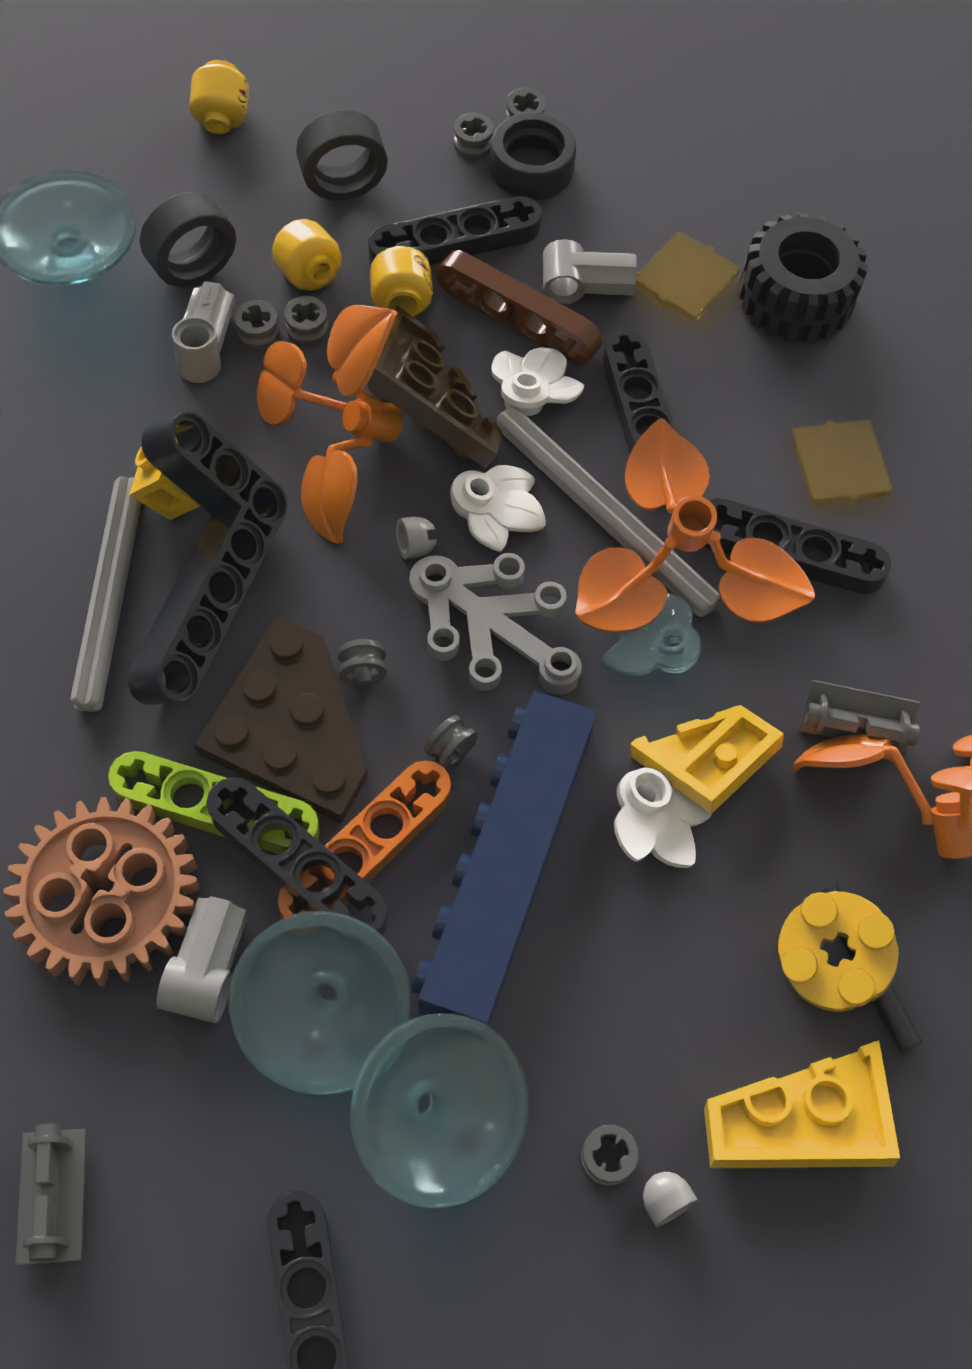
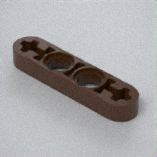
M460 250L453 251L437 267L436 278L440 286L452 297L544 348L558 350L565 356L566 360L574 364H587L603 344V336L593 322L468 253ZM535 315L538 316L543 322H541L540 320H538V319L535 317Z

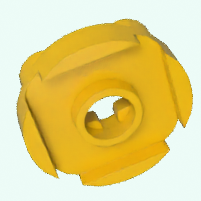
M839 891L813 893L805 898L802 904L793 909L782 926L779 935L778 952L784 975L802 999L824 1010L844 1012L854 1010L855 1007L864 1006L870 1001L873 1002L888 989L896 973L899 951L893 924L875 904L859 895ZM837 936H842L848 939L847 946L850 950L855 951V956L852 961L842 959L838 967L828 964V953L822 950L821 947L825 941L834 942Z

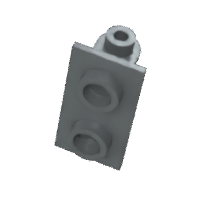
M812 680L799 731L829 738L846 734L867 733L868 736L892 740L891 746L896 747L899 752L906 753L908 745L915 746L919 737L920 727L915 724L920 702Z
M40 1124L36 1125L35 1132L22 1133L16 1266L82 1261L86 1128L62 1130V1125Z

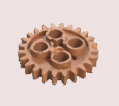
M106 797L100 798L97 811L92 813L88 812L82 801H78L76 803V817L70 820L59 810L55 811L54 818L57 825L55 829L50 831L43 826L36 825L34 830L41 840L39 844L33 846L20 843L18 846L23 856L27 859V863L8 866L7 870L12 877L20 882V884L11 885L3 889V894L11 903L18 904L5 912L6 918L12 925L20 926L12 935L20 946L30 945L27 955L35 964L47 959L46 969L52 976L57 977L69 965V977L77 985H80L88 970H92L94 979L99 986H105L109 970L116 969L125 982L130 981V964L136 961L147 971H151L153 965L149 953L156 949L170 956L173 952L166 937L169 933L177 936H185L187 929L178 917L179 915H192L195 903L184 895L200 891L197 878L187 875L197 869L193 854H183L189 848L184 835L180 834L171 837L175 829L168 817L155 824L156 815L153 808L149 805L135 816L134 807L128 798L123 800L117 812L112 811ZM100 844L106 846L104 853L99 858L93 861L81 860L83 853L89 847ZM126 847H132V850L126 852V853L120 858V854L122 853V851L124 850V848H126ZM148 868L157 870L155 877L148 884L143 886L130 885L132 877L138 871ZM110 884H112L113 888L109 892L105 890H99L94 896L93 891L97 887L100 889H107L110 886ZM65 893L75 894L73 902L68 908L58 912L49 911L50 905L56 897ZM112 918L126 919L124 928L117 935L106 938L99 936L100 929L106 921ZM84 923L82 931L79 934H73V930Z

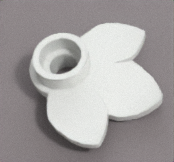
M540 347L533 349L524 358L508 351H502L494 357L491 373L493 378L501 384V396L504 399L505 407H517L526 416L539 413L546 403L565 404L572 402L584 390V384L571 377L564 376L567 366L566 358L561 352L553 348Z
M497 465L486 473L474 470L460 473L451 485L450 496L454 510L460 516L467 519L469 532L479 543L498 552L503 550L507 543L509 531L534 532L543 530L546 525L545 515L540 503L533 495L528 493L535 483V478L521 468Z
M641 768L627 773L617 786V799L621 810L614 820L615 835L624 853L635 862L642 860L651 852L654 857L667 865L681 868L691 867L696 860V849L691 826L704 823L712 814L672 787L667 778L655 769Z

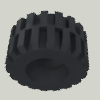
M798 213L796 218H792L789 214L779 216L777 223L770 220L763 225L762 231L755 233L747 253L738 294L739 299L743 300L741 307L745 315H753L751 322L757 328L764 326L768 329L766 334L775 338L777 335H782L786 337V341L796 343L797 338L804 339L805 343L816 342L818 336L827 339L834 335L835 329L841 331L847 324L848 318L852 315L868 269V264L865 263L867 255L864 248L857 247L859 244L858 238L854 234H846V227L838 222L836 224L827 222L828 218L818 215V218H811L808 213Z

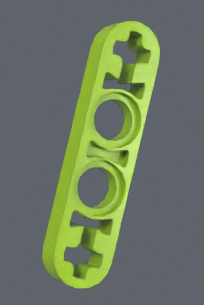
M138 751L124 753L110 766L108 774L109 783L120 803L125 798H128L136 810L141 811L149 805L153 808L156 816L168 817L171 821L225 837L213 825L206 802L212 787L221 780L227 779L226 777ZM139 770H143L148 782L162 787L160 799H157L158 794L154 786L137 782L133 790H131L124 778L126 776L135 777ZM196 784L204 790L202 800L194 807L180 808L173 803L174 793L183 785ZM256 787L293 820L295 818L302 819L303 828L319 841V823L316 812L310 805L303 801ZM229 798L223 802L225 812L229 805L233 803ZM253 819L247 823L249 830L255 822ZM270 830L261 838L259 848L276 854H282L288 850L292 839H286L284 830Z

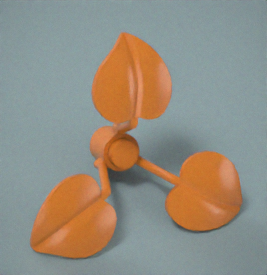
M364 305L348 306L338 315L331 329L327 346V359L331 367L335 369L332 380L337 384L342 395L358 397L355 401L345 403L302 390L300 386L306 374L307 362L303 352L295 344L285 341L276 342L267 349L263 359L264 369L260 373L257 385V405L259 413L265 422L272 425L286 423L294 412L296 398L342 411V421L345 429L356 437L330 445L327 448L326 457L320 455L313 456L307 464L302 480L301 502L305 516L314 530L332 543L344 544V527L351 512L357 488L358 474L356 464L353 458L345 451L358 447L369 449L372 446V440L392 443L399 437L403 428L404 418L400 408L392 403H385L363 390L373 374L398 314L397 311L388 308Z
M660 418L643 433L635 444L626 465L624 483L630 499L643 510H656L666 506L667 512L672 514L667 528L668 538L653 561L646 568L641 557L634 551L626 548H607L593 555L584 566L579 578L575 616L581 623L603 632L622 633L645 627L658 617L667 600L665 586L652 575L660 568L675 548L686 552H693L703 548L706 543L710 544L718 566L727 571L721 578L718 587L721 601L729 612L743 621L751 623L774 621L810 604L815 598V593L808 577L797 562L782 548L770 541L759 538L742 539L734 545L730 561L726 559L720 544L721 534L713 530L717 521L716 509L708 499L702 497L708 487L710 478L706 460L694 445L680 436L666 420Z
M867 733L839 735L812 746L794 762L793 773L805 766L850 768L870 764L881 758L892 761L921 811L922 824L934 826L938 855L951 859L972 856V758L970 766L947 768L931 776L933 787L952 791V793L936 797V806L933 808L928 804L899 750L891 746L892 740L868 736ZM972 734L961 738L953 744L954 755L972 757Z

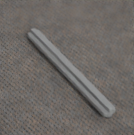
M509 406L498 415L497 424L502 430V434L624 548L637 553L645 567L653 561L664 545V542L517 407ZM673 550L660 568L653 574L697 616H706L713 611L719 602V593Z

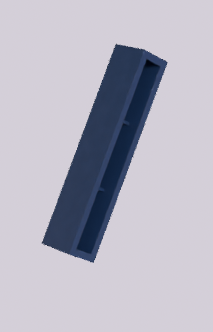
M535 690L527 709L517 707L508 732V738L514 739L515 742L509 756L499 754L490 779V785L497 787L491 805L481 802L474 819L471 834L479 838L473 854L470 855L464 852L461 854L453 876L452 885L459 887L453 907L443 904L435 922L432 938L440 940L434 958L433 960L426 958L421 960L413 981L411 992L419 994L418 1014L486 1037L586 752L596 718V710Z

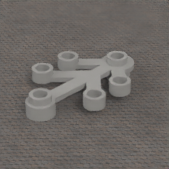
M513 553L501 554L496 558L494 564L458 567L452 560L443 556H428L415 563L410 571L409 584L412 593L421 602L428 605L431 629L427 635V649L433 658L440 661L450 660L459 651V633L450 625V603L467 617L472 661L469 666V680L476 689L481 691L492 690L498 686L501 680L502 666L500 661L493 656L490 633L539 667L538 681L547 692L563 695L570 693L577 687L582 670V664L577 654L565 647L552 649L508 618L538 614L546 618L559 616L565 609L567 598L563 586L556 582H544L538 586L535 593L478 597L467 589L494 584L504 589L518 587L524 579L525 564L521 557ZM504 567H512L517 573L505 575L500 570ZM439 575L444 577V579L434 582L430 581L427 577ZM551 595L556 597L559 602L547 604L541 598ZM446 637L453 643L448 647H439L434 641L438 638ZM553 662H563L568 664L570 668L565 671H559L554 669L551 664ZM488 667L495 674L491 677L483 678L476 671L479 668Z

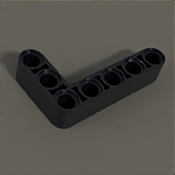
M189 411L148 425L141 438L142 450L147 460L211 514L130 668L128 687L132 696L144 705L183 702L192 698L198 691L287 511V498L280 485L202 416ZM162 673H164L165 675V686L162 681Z

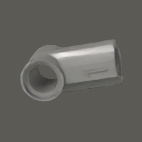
M567 239L551 242L543 251L544 295L560 304L576 302L584 294L633 296L636 284V255L629 253L584 252L579 243Z
M204 281L201 287L194 288L184 318L176 323L172 329V341L177 368L180 376L189 382L204 383L211 381L221 371L220 351L235 309L234 294L226 291L219 283Z
M212 896L209 898H198L178 957L173 956L170 958L162 974L156 1000L158 1009L215 1024L220 1021L232 985V972L230 969L248 918L246 909L234 905L231 901Z

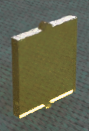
M678 231L636 274L635 287L658 300L659 306H668L690 321L695 322L740 274L741 267L714 252L713 246H704L683 232Z
M828 420L826 425L792 428L790 435L811 505L842 501L852 505L859 499L891 495L893 489L870 420L835 423L833 420Z

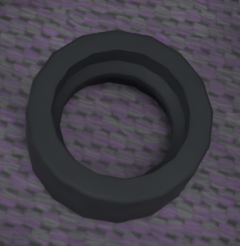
M353 110L331 111L318 116L306 125L297 139L296 155L302 176L308 189L319 197L335 201L364 195L377 186L386 173L388 157L377 124L366 114ZM358 145L366 148L361 156L348 164L331 167L318 164L322 156L340 146Z
M532 112L520 113L507 118L496 127L491 139L490 167L493 179L501 189L515 197L524 196L535 200L546 199L559 194L569 185L574 173L577 149L575 136L565 123L551 115ZM521 147H538L548 150L557 159L545 165L530 166L519 163L508 154Z
M199 192L180 193L163 201L150 213L142 225L139 238L142 254L157 275L167 285L179 288L196 286L215 276L225 267L233 255L237 242L235 227L210 196ZM207 226L200 240L192 247L178 254L169 255L176 241L185 233L197 227Z

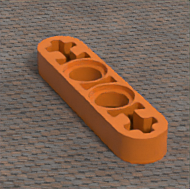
M433 761L415 762L404 770L335 835L325 847L334 855L343 852H352L358 855L363 861L358 875L369 883L446 808L451 795V781L448 772L443 766ZM432 780L435 781L436 796L432 797L428 793L422 794L413 803V814L416 817H412L406 805L416 795V782L420 781L422 784L427 785ZM383 814H392L400 819L403 827L394 838L382 839L374 835L370 829L373 820ZM312 866L302 875L301 884L310 892H316L320 888L318 878L315 877L318 873L322 875L328 887L334 882L335 875L326 866ZM349 885L345 886L343 893L338 899L343 905L348 903L346 890L351 888ZM284 887L281 888L278 896V905L281 918L288 928L298 933L307 934L316 932L326 925L315 914H310L306 910L300 911L297 915L294 914L296 910L293 900L294 896ZM335 902L327 908L330 910L333 909Z

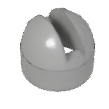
M422 517L398 519L396 537L403 559L420 558L428 555L434 549L437 539L428 540L427 531L435 530L434 525L430 521Z
M671 1172L654 1174L646 1182L643 1192L645 1210L656 1228L675 1219L698 1202L696 1195L686 1180Z

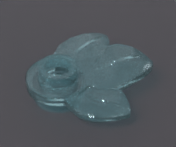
M667 592L666 603L658 617L643 628L617 633L621 640L602 657L603 663L616 672L631 676H642L658 667L668 673H681L690 669L701 652L700 636L691 626L693 619L691 607L680 596ZM672 643H680L679 645L674 647L668 646Z

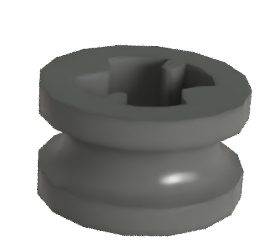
M532 88L515 89L508 95L506 100L507 109L505 117L507 119L520 113L532 112L544 114L546 107L545 98L540 92Z
M475 112L461 115L454 124L455 136L453 144L455 150L467 158H481L491 151V139L494 132L492 121L487 116Z
M301 296L291 300L285 307L286 332L288 337L294 342L301 345H312L320 342L327 335L328 314L325 304L320 299L312 296Z
M251 300L240 305L235 311L234 320L237 327V336L244 346L251 349H263L276 342L280 331L278 314L270 303L263 300ZM262 321L263 327L252 328V322Z
M356 639L342 644L338 649V660L342 663L339 666V678L343 682L353 685H369L383 680L387 676V665L383 662L386 658L385 646L381 642L370 639Z
M457 715L451 716L441 723L430 735L424 746V752L430 757L439 756L438 764L443 766L445 770H449L457 765L470 752L478 739V734L473 729H463V720Z
M602 1125L594 1129L586 1138L580 1153L581 1166L586 1176L594 1183L602 1186H616L624 1182L636 1168L639 1158L638 1146L633 1136L626 1129L616 1125ZM601 1140L614 1141L613 1149L618 1144L623 1148L625 1156L617 1163V1172L605 1171L606 1163H603L601 1167L596 1165L593 1155L599 1152Z

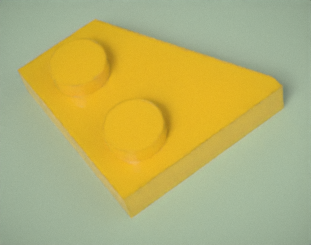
M738 705L717 712L713 717L706 720L695 719L677 725L676 734L650 743L646 736L636 738L630 743V752L633 759L646 768H652L662 773L672 787L712 814L783 747L784 733L742 705Z

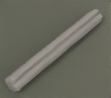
M121 476L114 481L70 697L74 709L79 711L98 712L103 706L141 508V502L129 495L134 477L127 478Z

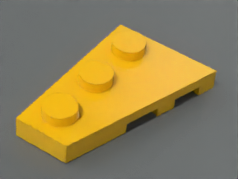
M879 1040L861 1046L857 1052L834 1060L829 1057L811 1063L808 1069L779 1079L771 1077L707 1099L704 1107L710 1168L894 1167L900 1160Z

